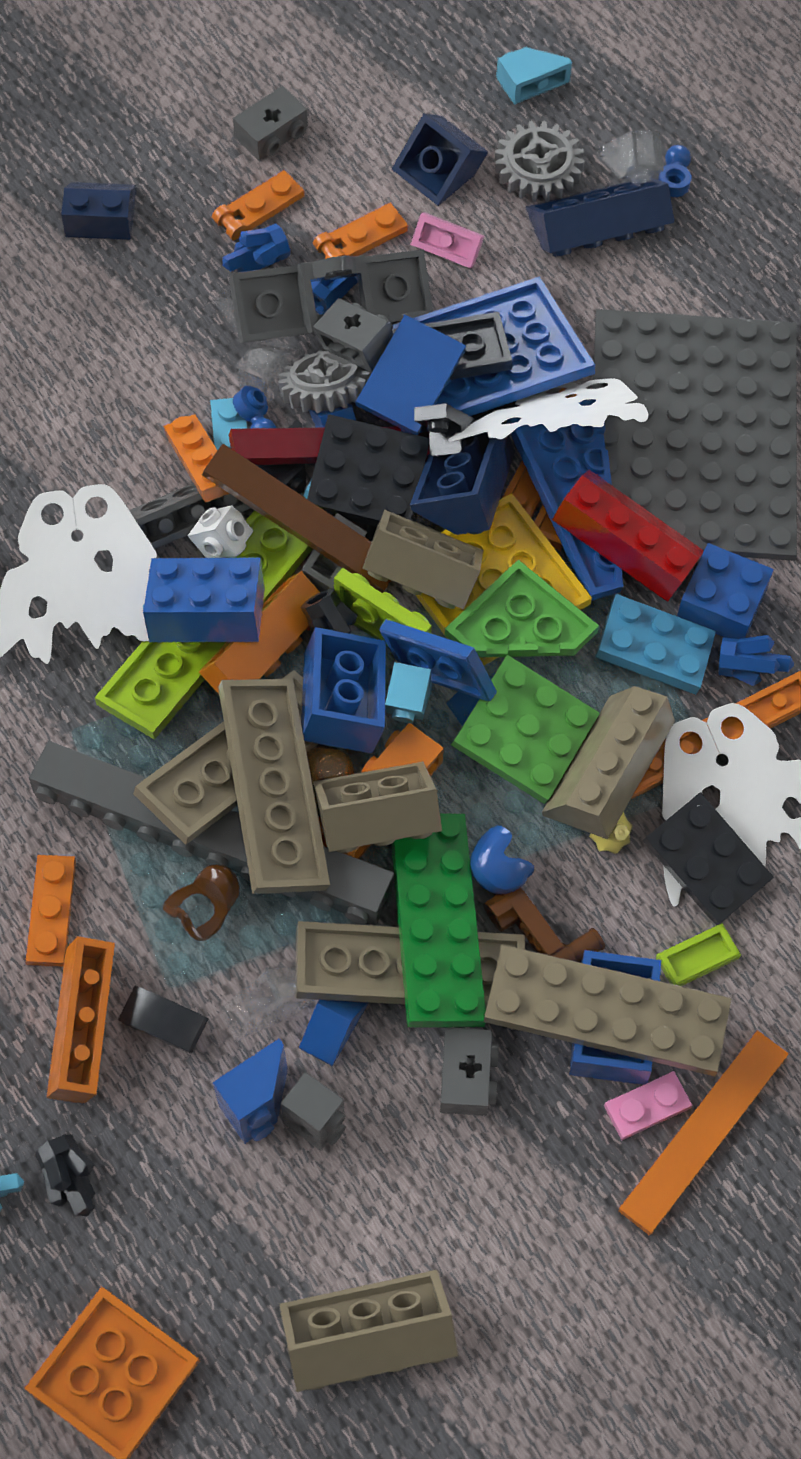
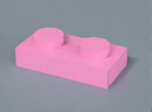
M424 212L420 214L411 245L468 268H473L484 235Z
M673 1071L605 1102L604 1107L621 1140H624L691 1109L692 1104Z

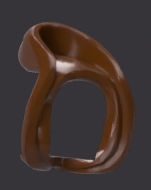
M219 864L209 865L198 874L192 884L184 886L171 894L164 902L163 910L170 917L181 919L184 929L192 938L198 941H205L221 929L228 912L239 896L240 886L237 876L227 866ZM201 894L213 903L214 914L209 921L195 928L188 914L179 906L189 896Z

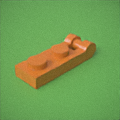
M283 170L229 205H221L216 208L212 214V219L218 226L223 225L226 228V234L235 241L240 238L241 232L254 229L303 198L304 190ZM237 215H240L243 219H242V220H239V219H236V220H235L234 217H236Z
M390 202L330 233H320L313 240V246L319 253L323 252L326 256L325 259L345 255L360 256L407 232L408 224ZM340 243L344 247L343 249L335 248Z

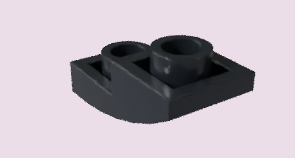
M135 985L118 1021L192 1054L208 1018Z

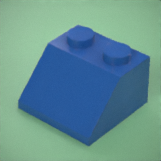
M277 1039L212 1082L220 1109L244 1144L252 1139L254 1141L262 1140L273 1131V1125L278 1122L288 1072L284 1044L280 1039Z

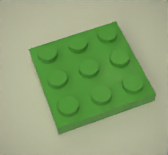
M507 655L491 679L497 693L491 702L482 699L478 700L451 746L545 804L551 797L600 713Z

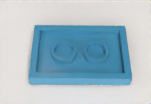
M616 594L612 600L595 657L696 695L702 685L716 631Z

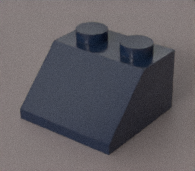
M423 113L391 169L439 206L475 176L488 151L443 116Z
M71 182L64 188L61 212L65 237L131 240L137 186Z

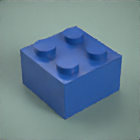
M707 543L681 599L677 617L715 630V634L726 638H746L768 589L774 569Z

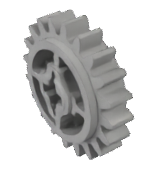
M529 121L528 129H524L518 124L516 126V134L506 131L505 140L499 139L498 149L495 150V173L500 174V184L508 182L509 193L519 189L520 199L525 197L526 194H531L532 202H535L538 195H543L544 200L549 202L550 194L554 193L558 198H562L563 189L571 192L573 191V184L580 182V176L584 167V150L578 148V139L570 140L571 131L567 130L559 133V124L554 125L550 129L547 128L546 121H543L540 127H535L533 121Z
M318 350L317 353L304 354V357L300 360H292L293 366H284V373L279 374L280 381H278L280 396L283 397L284 403L291 404L292 409L301 406L302 412L308 410H315L316 413L325 410L333 412L335 408H347V404L356 402L372 372L329 351Z

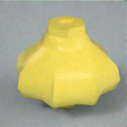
M623 812L608 839L591 833L589 837L596 843L599 852L609 851L617 854L623 846L630 843V833L633 825L627 820Z

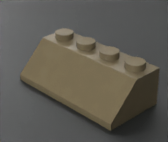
M636 686L609 696L544 807L542 815L608 839L675 722L668 697Z
M437 1270L279 1304L296 1392L317 1390L327 1385L345 1381H358L367 1376L385 1372H398L408 1367L426 1363H439L445 1359L458 1356L452 1314Z

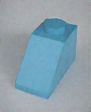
M524 47L514 52H508L498 58L496 78L512 102L517 104L570 82L572 62L567 57Z
M394 662L385 703L386 713L392 714V719L405 723H413L414 719L423 720L432 690L431 669Z

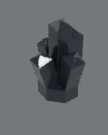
M330 588L317 593L306 600L301 606L308 620L311 633H313L315 627L350 634L351 630L348 626L354 625L357 620V615L340 600L335 589Z
M62 1135L47 1141L37 1149L35 1156L42 1169L49 1203L63 1206L69 1201L76 1216H89L95 1208L92 1198L96 1193L87 1176L91 1174L95 1164L79 1149L73 1135Z

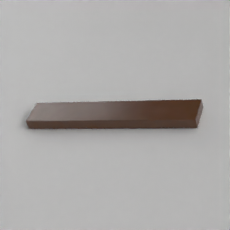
M225 444L220 446L204 469L202 476L341 568L346 569L352 574L358 573L370 583V586L383 593L391 582L390 579L388 581L377 580L368 574V570L363 569L366 555L372 543L371 541Z

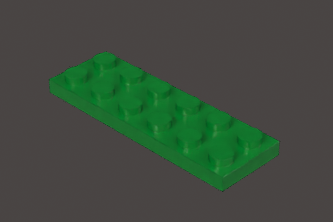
M440 813L442 831L434 832L429 837L422 839L407 837L396 839L391 843L407 1028L484 1027L486 1024L484 1022L486 1007L465 814Z

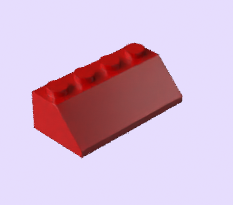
M588 470L580 477L552 518L558 525L667 602L704 552L700 547L591 470Z

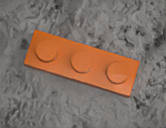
M37 855L26 953L27 965L64 967L76 867L75 856Z

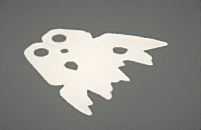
M618 379L591 380L582 384L567 383L558 386L567 388L563 392L548 394L545 393L546 391L517 400L515 404L520 405L518 407L492 412L470 424L463 432L456 433L447 442L488 432L489 438L503 439L523 425L532 427L544 424L550 432L572 424L603 427L608 415L618 416L624 421L635 419L639 422H645L648 419V411L644 404H625L636 400L638 397ZM597 383L608 384L600 389H587L588 386ZM571 394L577 395L575 397L566 398V396ZM596 399V402L590 406L579 404V402L584 400ZM510 418H522L516 423L502 424V422Z
M97 484L80 488L73 498L66 492L59 490L45 492L35 497L26 513L18 535L19 550L28 557L29 561L7 571L0 588V658L20 639H24L30 655L34 658H40L44 663L48 664L51 659L53 628L59 622L63 623L67 629L73 623L78 622L96 649L100 646L101 638L110 634L113 627L119 629L125 636L134 635L140 641H148L143 605L145 603L151 558H156L157 553L119 495L111 487L105 484ZM101 497L107 502L108 508L102 517L92 518L87 515L85 505L90 498ZM51 503L60 505L64 511L62 520L55 525L46 524L41 517L43 508ZM76 528L84 534L82 540L78 542L73 541L71 538V533ZM98 551H110L113 557L111 572L102 571L97 566L94 557ZM40 596L47 601V613L43 617L33 619L29 616L30 603L34 597Z
M730 703L715 708L710 712L707 723L695 717L676 722L671 727L665 741L662 816L667 820L698 793H702L704 788L714 785L720 790V804L716 808L717 812L766 867V842L768 840L780 842L782 832L790 834L801 850V817L791 819L782 808L783 803L788 797L795 798L801 804V760H777L776 755L779 750V744L774 732L752 712L739 704ZM727 717H736L743 723L744 731L738 739H729L722 733L721 724ZM691 731L701 737L703 744L698 753L687 754L681 749L679 741L684 733ZM719 753L728 757L729 762L726 766H719L716 763V757ZM663 865L669 900L673 906H677L682 886Z

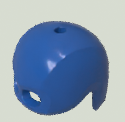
M500 825L490 828L479 839L470 857V868L474 879L485 890L494 894H507L523 886L534 873L535 868L527 860L510 858L504 854L505 849L512 840V834Z

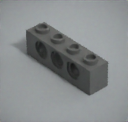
M192 483L129 511L153 548L156 549L187 536L204 512L210 508L215 507L218 509L233 505L241 513L251 507L231 494L205 503L195 484Z

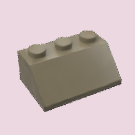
M384 510L366 555L363 569L368 570V574L377 580L388 581L390 579L402 584V588L409 593L415 595L424 593L434 597L435 601L441 606L454 609L456 606L464 610L481 570L483 550Z
M424 762L313 781L323 834L329 852L347 853L354 851L358 846L369 844L385 846L393 843L396 839L407 837L422 839L429 837L434 832L442 831L437 789Z

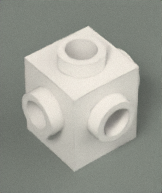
M233 505L218 509L213 507L204 512L188 534V537L206 558H235L246 548L245 542L253 530L244 520L243 515Z

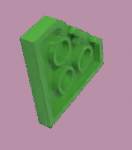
M517 560L445 628L444 635L450 640L474 647L479 658L506 657L507 655L511 657L574 656L598 633L599 625L520 560Z

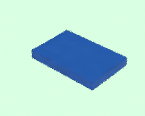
M404 315L358 396L356 406L411 434L419 435L423 425L414 421V407L436 404L463 356L466 345Z
M387 619L379 628L396 661L401 664L431 669L432 683L490 702L497 693L474 647Z

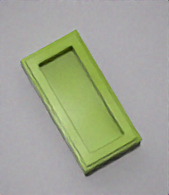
M721 923L656 954L655 958L656 960H662L661 968L670 984L683 986L739 959L741 954L725 926Z

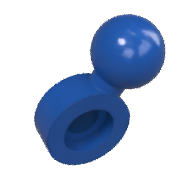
M674 145L668 149L665 155L667 165L660 170L658 177L659 181L669 184L670 197L685 195L691 183V173L687 169L691 161V154L682 145Z
M244 386L233 396L235 410L243 419L252 423L250 428H276V425L271 420L264 418L268 411V404L265 394L260 389Z

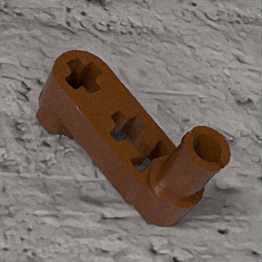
M521 887L507 894H498L483 904L487 916L498 930L502 932L516 923L537 953L581 963L584 950L598 952L605 949L602 937L594 928L589 929L588 932L567 945L562 943Z

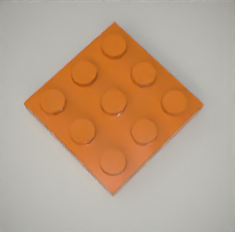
M101 1287L24 1389L114 1459H129L199 1364L200 1360L108 1290Z

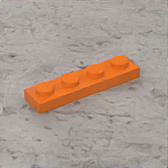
M195 414L182 416L175 419L172 423L164 425L163 427L170 444L204 502L206 503L230 494L202 476L204 469L218 450Z

